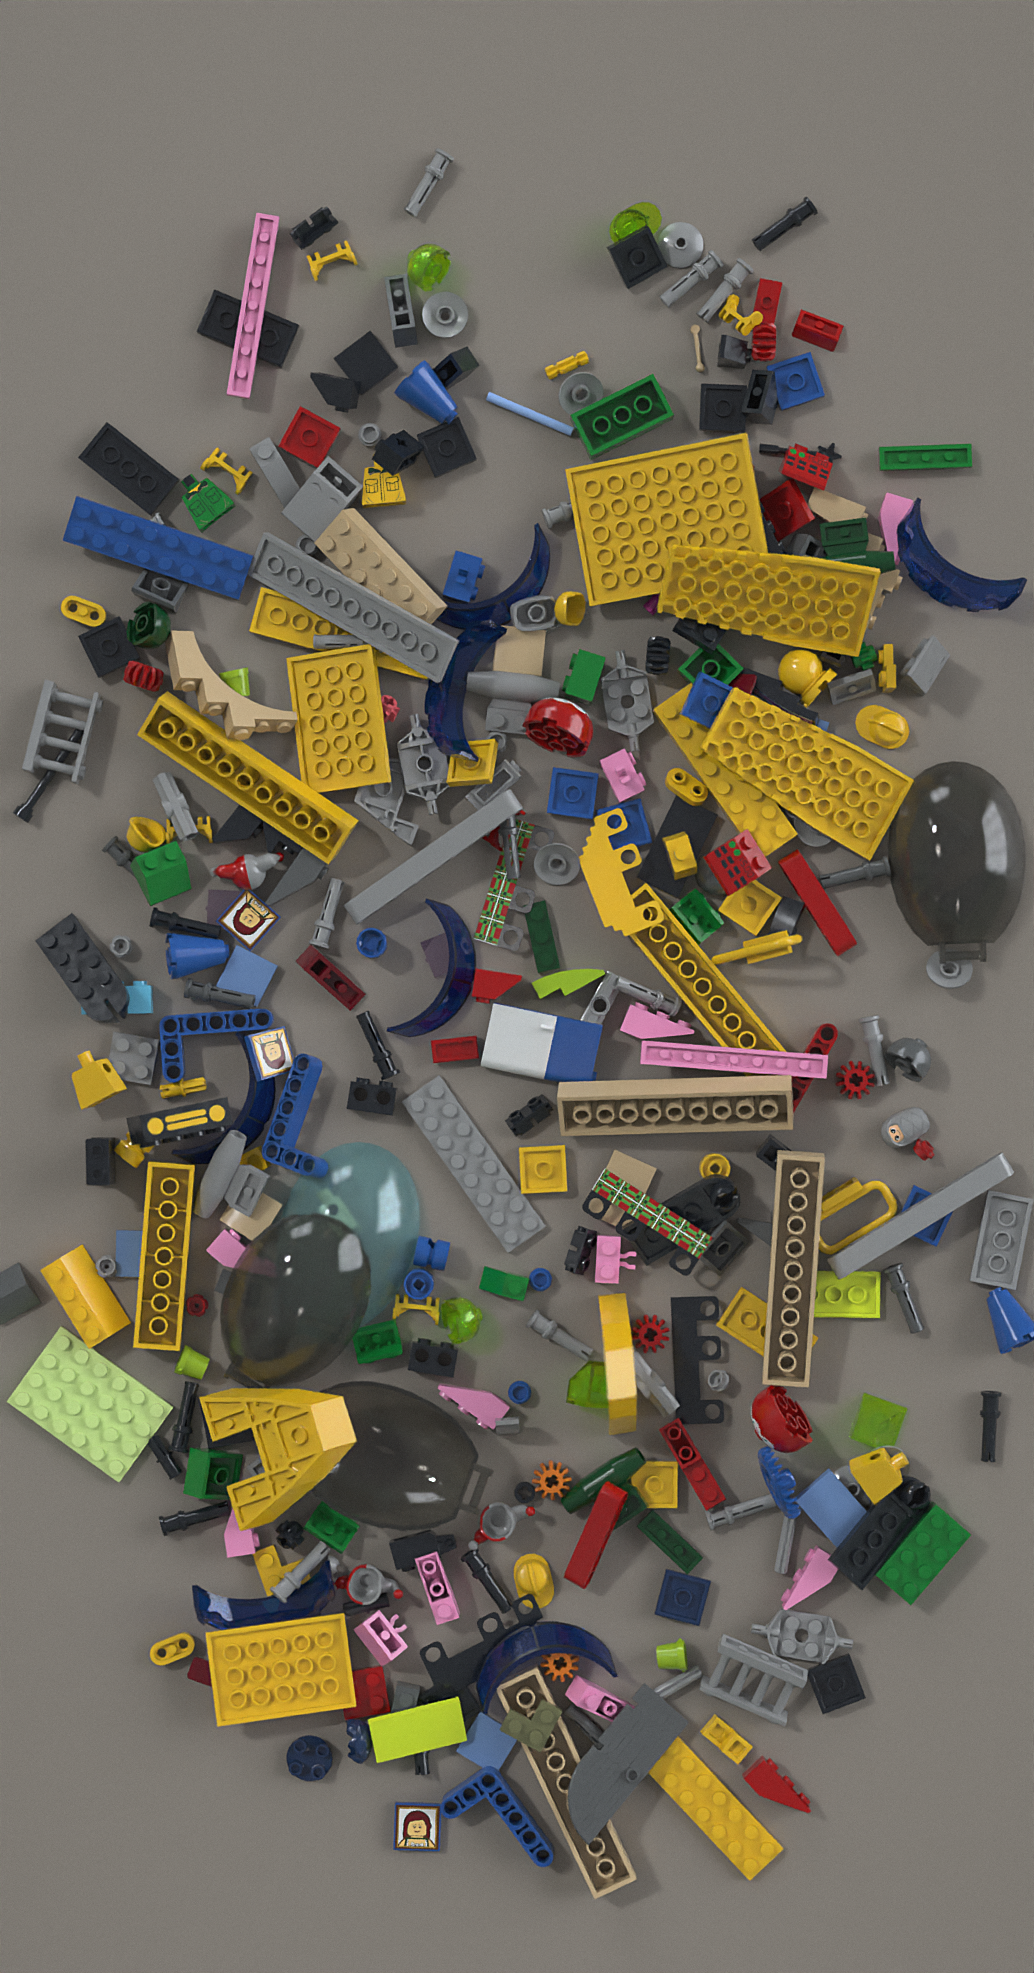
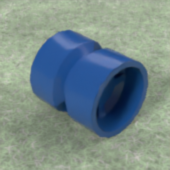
M377 928L364 929L357 937V948L367 958H378L387 949L386 936Z
M419 1236L413 1265L421 1267L431 1265L432 1269L445 1271L451 1242L443 1240L433 1242L432 1238Z
M424 1268L412 1269L404 1279V1290L413 1299L421 1300L428 1297L434 1288L433 1275Z

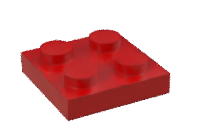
M300 406L278 447L318 468L326 458L341 428Z
M794 479L786 481L759 499L765 509L763 515L766 521L770 520L775 528L776 533H774L777 541L785 539L815 519Z
M377 1665L352 1670L356 1707L343 1708L345 1720L391 1712L383 1666Z

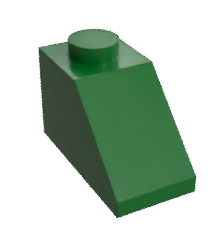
M484 1266L479 1289L524 1301L529 1277Z

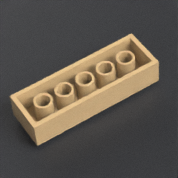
M354 508L342 510L314 543L346 577L429 624H432L447 607L439 596Z

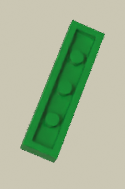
M972 444L879 447V471L972 468Z

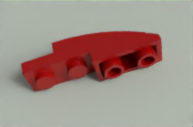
M677 1418L660 1428V1433L706 1511L727 1500L680 1419Z

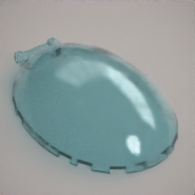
M365 1142L345 1143L319 1156L328 1163V1172L323 1178L317 1179L305 1175L300 1176L284 1207L277 1238L276 1267L280 1286H282L283 1298L291 1312L300 1316L295 1334L301 1335L304 1333L335 1342L334 1345L336 1346L341 1345L345 1329L352 1330L366 1325L391 1302L406 1277L413 1260L419 1236V1200L409 1171L399 1158L389 1150ZM308 1318L339 1327L338 1333L306 1325L305 1320Z

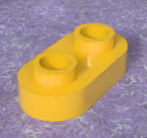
M68 596L61 603V611L68 619L93 628L104 624L106 621V612L99 604L77 596ZM72 604L77 605L75 612H70L69 610ZM92 613H99V618L97 620H92Z
M673 768L668 772L665 778V785L671 792L692 806H699L705 802L708 796V789L703 783L681 768ZM675 776L680 777L681 780H676ZM693 790H698L700 794H696Z
M180 1632L158 1641L150 1650V1658L155 1664L163 1666L186 1657L193 1652L195 1639L187 1632ZM186 1640L188 1642V1646L181 1647L180 1641ZM165 1649L166 1655L160 1656L158 1650Z

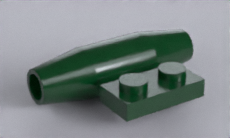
M866 517L820 524L822 547L828 555L820 559L879 568L880 575L896 570L894 551L866 550L869 543Z
M635 1447L611 1458L583 1477L561 1498V1503L569 1514H573L594 1504L601 1488L607 1481L628 1492L627 1499L613 1531L648 1508V1503L637 1487L627 1482L646 1463L643 1454Z

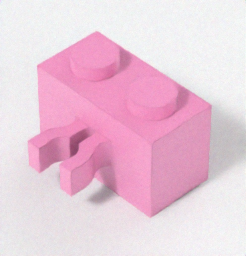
M625 748L599 761L619 804L645 791L643 787L647 785L641 772L636 773L633 767L636 761L632 753H627Z
M597 1235L596 1283L618 1284L620 1266L635 1270V1264L630 1265L626 1261H620V1258L636 1256V1251L620 1253V1236Z
M378 1610L354 1629V1632L379 1664L384 1666L408 1647L398 1635L407 1626L404 1624L394 1629L392 1626L399 1616L395 1614L387 1620L381 1611Z

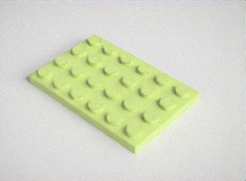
M63 1326L59 1328L7 1400L13 1407L118 1483L174 1408V1406L94 1348L88 1349L83 1340Z

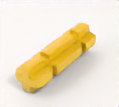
M585 351L579 352L575 357L570 356L557 362L555 366L552 364L546 367L545 373L548 379L551 380L558 377V374L562 375L578 368V365L583 366L587 364L589 358Z

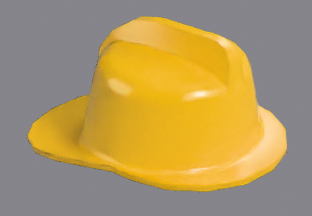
M878 705L866 706L860 710L856 717V730L860 736L879 746L894 749L902 746L908 739L909 726L905 718L887 708Z
M526 1554L521 1556L513 1569L518 1596L521 1598L527 1594H532L539 1608H543L552 1601L554 1595V1584L550 1567L547 1561L540 1555ZM522 1601L525 1606L533 1609L531 1601Z

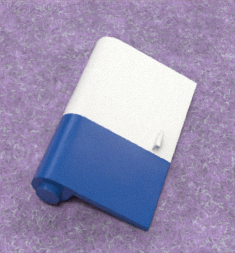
M494 1002L481 1066L558 1083L596 1081L597 1072L593 1071L603 1025Z

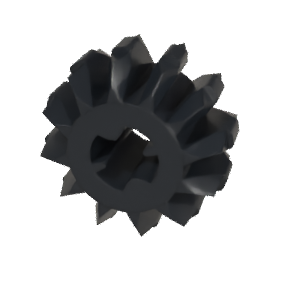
M656 636L648 639L645 664L647 673L653 675H666L668 673L671 646L669 638Z

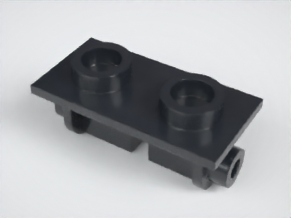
M327 206L325 208L321 207L309 216L313 222L309 225L306 220H303L292 228L293 231L290 232L292 240L301 250L312 245L316 239L330 232L339 223L332 216V212Z
M543 1094L530 1099L522 1109L512 1112L505 1122L516 1137L518 1135L522 1136L534 1127L530 1121L532 1118L539 1124L551 1115L550 1112L553 1111V1108Z
M578 1226L577 1230H574L570 1245L578 1248L577 1251L568 1250L564 1265H566L565 1270L574 1274L584 1275L590 1264L589 1256L591 1250L597 1242V1231Z

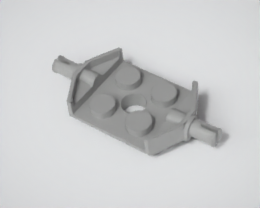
M621 650L622 660L620 659V652L615 651L617 659L616 668L601 679L608 730L627 736L630 743V752H635L634 743L636 751H640L639 734L654 724L647 672L628 666L626 664L625 650ZM626 695L631 696L634 700V705L631 708H624L621 705L622 697Z
M419 714L410 715L411 732L396 743L406 789L405 793L406 795L425 800L429 815H433V812L435 815L438 814L437 797L449 788V785L446 783L449 769L447 758L436 745L431 735L432 731L421 727ZM432 732L439 746L445 752L442 735ZM422 757L428 758L431 762V767L427 770H423L418 766V760Z
M779 1609L766 1626L754 1623L751 1626V1633L767 1637L774 1656L778 1655L825 1664L836 1648L852 1649L853 1639L840 1638L837 1635L830 1616ZM805 1629L808 1632L806 1640L798 1641L795 1638L796 1631Z

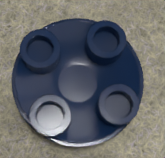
M305 1735L292 1742L287 1751L286 1761L289 1772L304 1781L321 1780L328 1773L332 1765L333 1756L329 1745L323 1739L313 1735Z

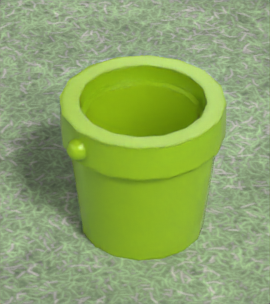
M248 667L219 673L220 679L242 696L250 695Z
M185 1345L178 1358L174 1373L201 1380L210 1358Z
M679 1638L677 1642L656 1647L659 1669H680L682 1672L688 1669L685 1640Z

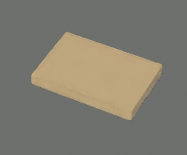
M615 1149L606 1167L608 1171L646 1194L657 1169ZM594 1198L590 1202L589 1209L593 1213H599L603 1209V1202L598 1198ZM612 1203L601 1220L616 1226L625 1211ZM626 1220V1221H624V1223L622 1224V1226L625 1225V1224H627L628 1222H630V1221H632V1220Z

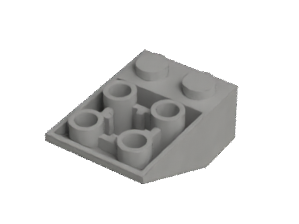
M328 456L313 472L281 514L315 542L342 510L348 509L359 497L363 486Z
M933 635L929 639L924 638L917 645L912 653L915 658H911L900 672V675L903 676L900 682L922 696L927 693L950 656L948 651Z

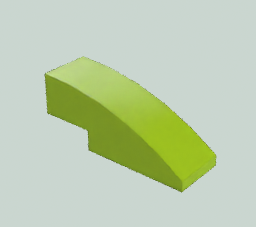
M573 969L545 976L531 984L539 999L558 989H561L564 996L605 975V972L599 969Z

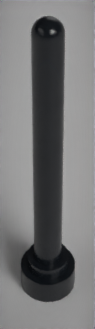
M75 729L67 741L77 743L84 731ZM61 749L54 761L64 763L71 751ZM48 769L25 804L22 803L20 806H17L13 814L29 823L33 817L32 813L34 810L32 808L57 771Z

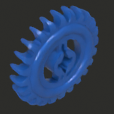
M769 1446L763 1447L758 1451V1461L765 1483L783 1514L789 1519H794L801 1514V1510L797 1509L800 1505L792 1504L797 1498H790L789 1496L794 1492V1490L790 1489L796 1486L794 1477L788 1468L778 1471L782 1467V1465L775 1466L778 1457L771 1459L775 1452H771L772 1448Z

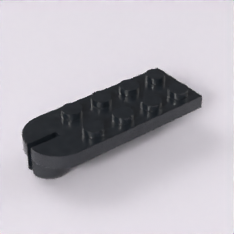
M73 913L35 940L83 1010L92 1020L104 1024L120 1023L118 1018L108 1008L107 1000H109L113 1008L123 1019L126 1018L130 1001L127 988Z
M713 1174L667 1199L661 1205L703 1232H706L737 1212L740 1206V1193L737 1187L734 1188V1182L730 1178L721 1174ZM632 1220L623 1225L622 1229L624 1233L631 1235L636 1232L637 1225ZM646 1224L637 1239L629 1241L646 1266L679 1247V1245Z
M903 1475V1481L898 1487L878 1503L872 1504L828 1558L829 1562L862 1591L928 1510L931 1497L930 1488L914 1477Z

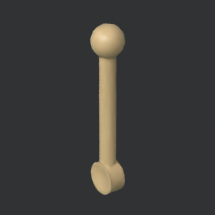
M693 325L691 333L694 334L697 357L696 370L703 372L705 366L701 360L698 337L700 327Z

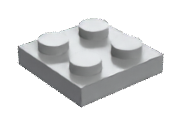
M113 1032L109 1061L121 1080L152 1085L159 1039Z

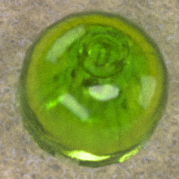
M432 243L420 245L412 250L407 258V274L410 281L425 292L433 290L434 288L431 286L436 281L440 284L448 273L451 261L448 259L450 253Z
M463 1297L444 1300L445 1303L441 1305V1315L444 1328L448 1326L451 1333L447 1334L450 1341L457 1345L475 1337L480 1328V1321L483 1320L480 1308H476L473 1302Z

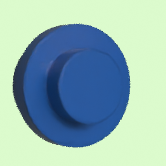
M536 1268L530 1273L529 1283L534 1290L544 1291L550 1287L552 1277L548 1270Z
M515 1381L508 1389V1396L516 1404L526 1403L531 1397V1388L524 1381Z

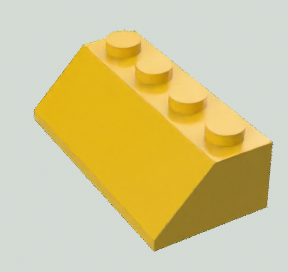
M83 1244L40 1270L88 1349L131 1323L105 1279L98 1275L95 1263Z

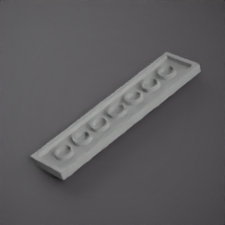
M440 1075L402 1101L508 1253L545 1227L541 1218L524 1194H521L517 1184Z

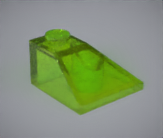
M589 1360L569 1379L566 1403L588 1408L609 1409L605 1361Z
M863 1393L848 1436L853 1440L876 1448L895 1446L908 1408Z

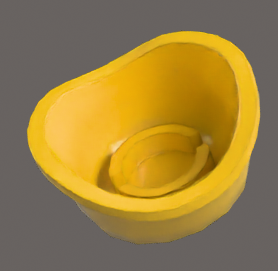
M136 816L130 818L126 837L129 844L135 850L147 853L159 847L165 841L166 832L160 823L144 817Z

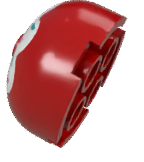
M546 698L536 702L528 711L522 727L526 728L525 735L532 742L552 753L554 749L567 752V757L584 756L593 738V725L588 714L572 701L561 698Z
M769 1385L756 1395L751 1405V1419L755 1427V1433L760 1440L777 1452H797L813 1441L809 1436L813 1432L809 1420L798 1402H793L790 1397L785 1395L787 1390L783 1386Z

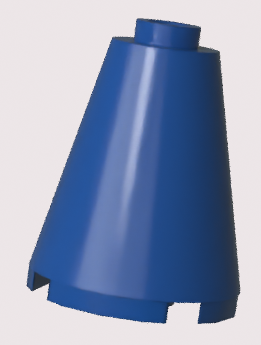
M424 360L412 370L413 373L408 378L405 377L394 393L399 399L439 423L443 424L446 421L449 424L458 415L456 412L458 407L430 364Z
M174 933L166 934L165 943H169L170 946L166 950V961L171 980L223 964L226 958H229L228 944L224 945L223 940Z
M999 1287L988 1293L990 1297L986 1300L1000 1354L1011 1352L1012 1347L1020 1348L1034 1340V1321L1007 1289L1002 1290Z

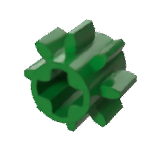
M865 641L862 642L859 657L850 656L855 669L861 667L862 671L873 668V662L878 661L873 645L866 646Z

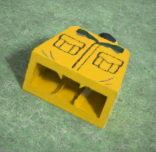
M375 461L374 467L364 469L363 508L406 505V497L399 473L392 476Z

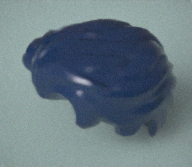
M359 1719L346 1720L347 1735L352 1737V1740H349L348 1748L351 1751L348 1753V1757L354 1762L362 1764L368 1758L373 1746L369 1725Z

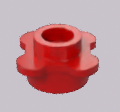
M918 1138L915 1142L916 1145L913 1147L914 1152L924 1161L928 1158L932 1159L934 1148L927 1140L922 1141Z

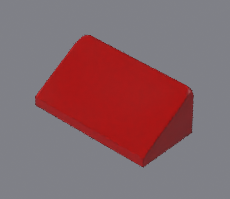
M801 309L791 335L797 339L834 352L844 325Z

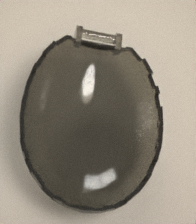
M944 762L924 770L913 779L914 782L889 826L887 855L891 870L890 881L896 898L895 901L905 922L912 932L927 946L938 945L940 964L956 960H980V962H986V943H994L1006 930L1016 912L1022 894L1025 875V842L1021 820L1008 792L992 774L981 767L967 762ZM978 944L979 950L946 952V945Z
M314 1212L308 1215H299L298 1213L282 1218V1220L273 1225H269L250 1242L235 1264L222 1297L220 1309L221 1338L228 1359L231 1361L223 1377L226 1379L230 1377L247 1388L286 1386L315 1376L328 1367L343 1352L365 1317L372 1291V1269L369 1255H366L361 1245V1239L350 1227L329 1215ZM255 1381H257V1382H259V1383H262V1384H265V1386L263 1387V1386H261L260 1384L256 1383Z
M344 1382L319 1391L320 1393L343 1396L357 1440L327 1476L311 1489L312 1493L329 1505L331 1509L367 1525L399 1531L427 1530L439 1527L456 1519L459 1509L478 1515L480 1510L478 1508L488 1478L493 1475L494 1470L477 1464L479 1454L471 1438L450 1414L433 1402L411 1391L379 1382ZM477 1471L480 1475L468 1504L463 1502L473 1472Z

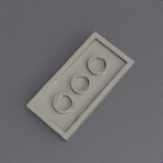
M987 1190L969 1278L970 1281L1016 1290L1034 1199Z

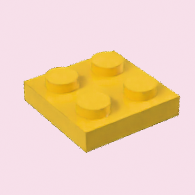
M496 739L463 742L468 753L477 762L470 761L472 759L466 754L460 742H453L451 755L456 757H450L446 780L449 787L492 784L499 744Z
M754 880L730 896H727L717 911L754 936H757L782 897Z
M565 1145L519 1147L521 1194L567 1191Z
M646 1461L631 1477V1485L637 1487L648 1503V1508H678V1462Z

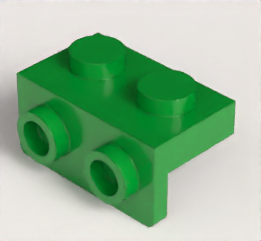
M696 888L669 909L698 945L724 925L720 914L709 905L705 896Z
M396 1319L351 1329L358 1364H370L376 1360L391 1359L403 1354Z
M321 1501L303 1529L342 1554L360 1526L353 1517L343 1515L337 1511V1507L332 1503Z

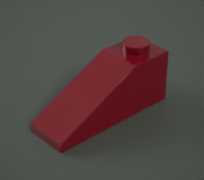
M311 944L296 960L311 977L349 1011L366 995Z

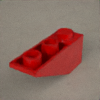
M762 1755L742 1774L743 1779L759 1796L806 1813L811 1812L810 1800L802 1792L798 1794L793 1789L795 1784L787 1775L782 1777L777 1772L779 1767L771 1758L766 1760Z

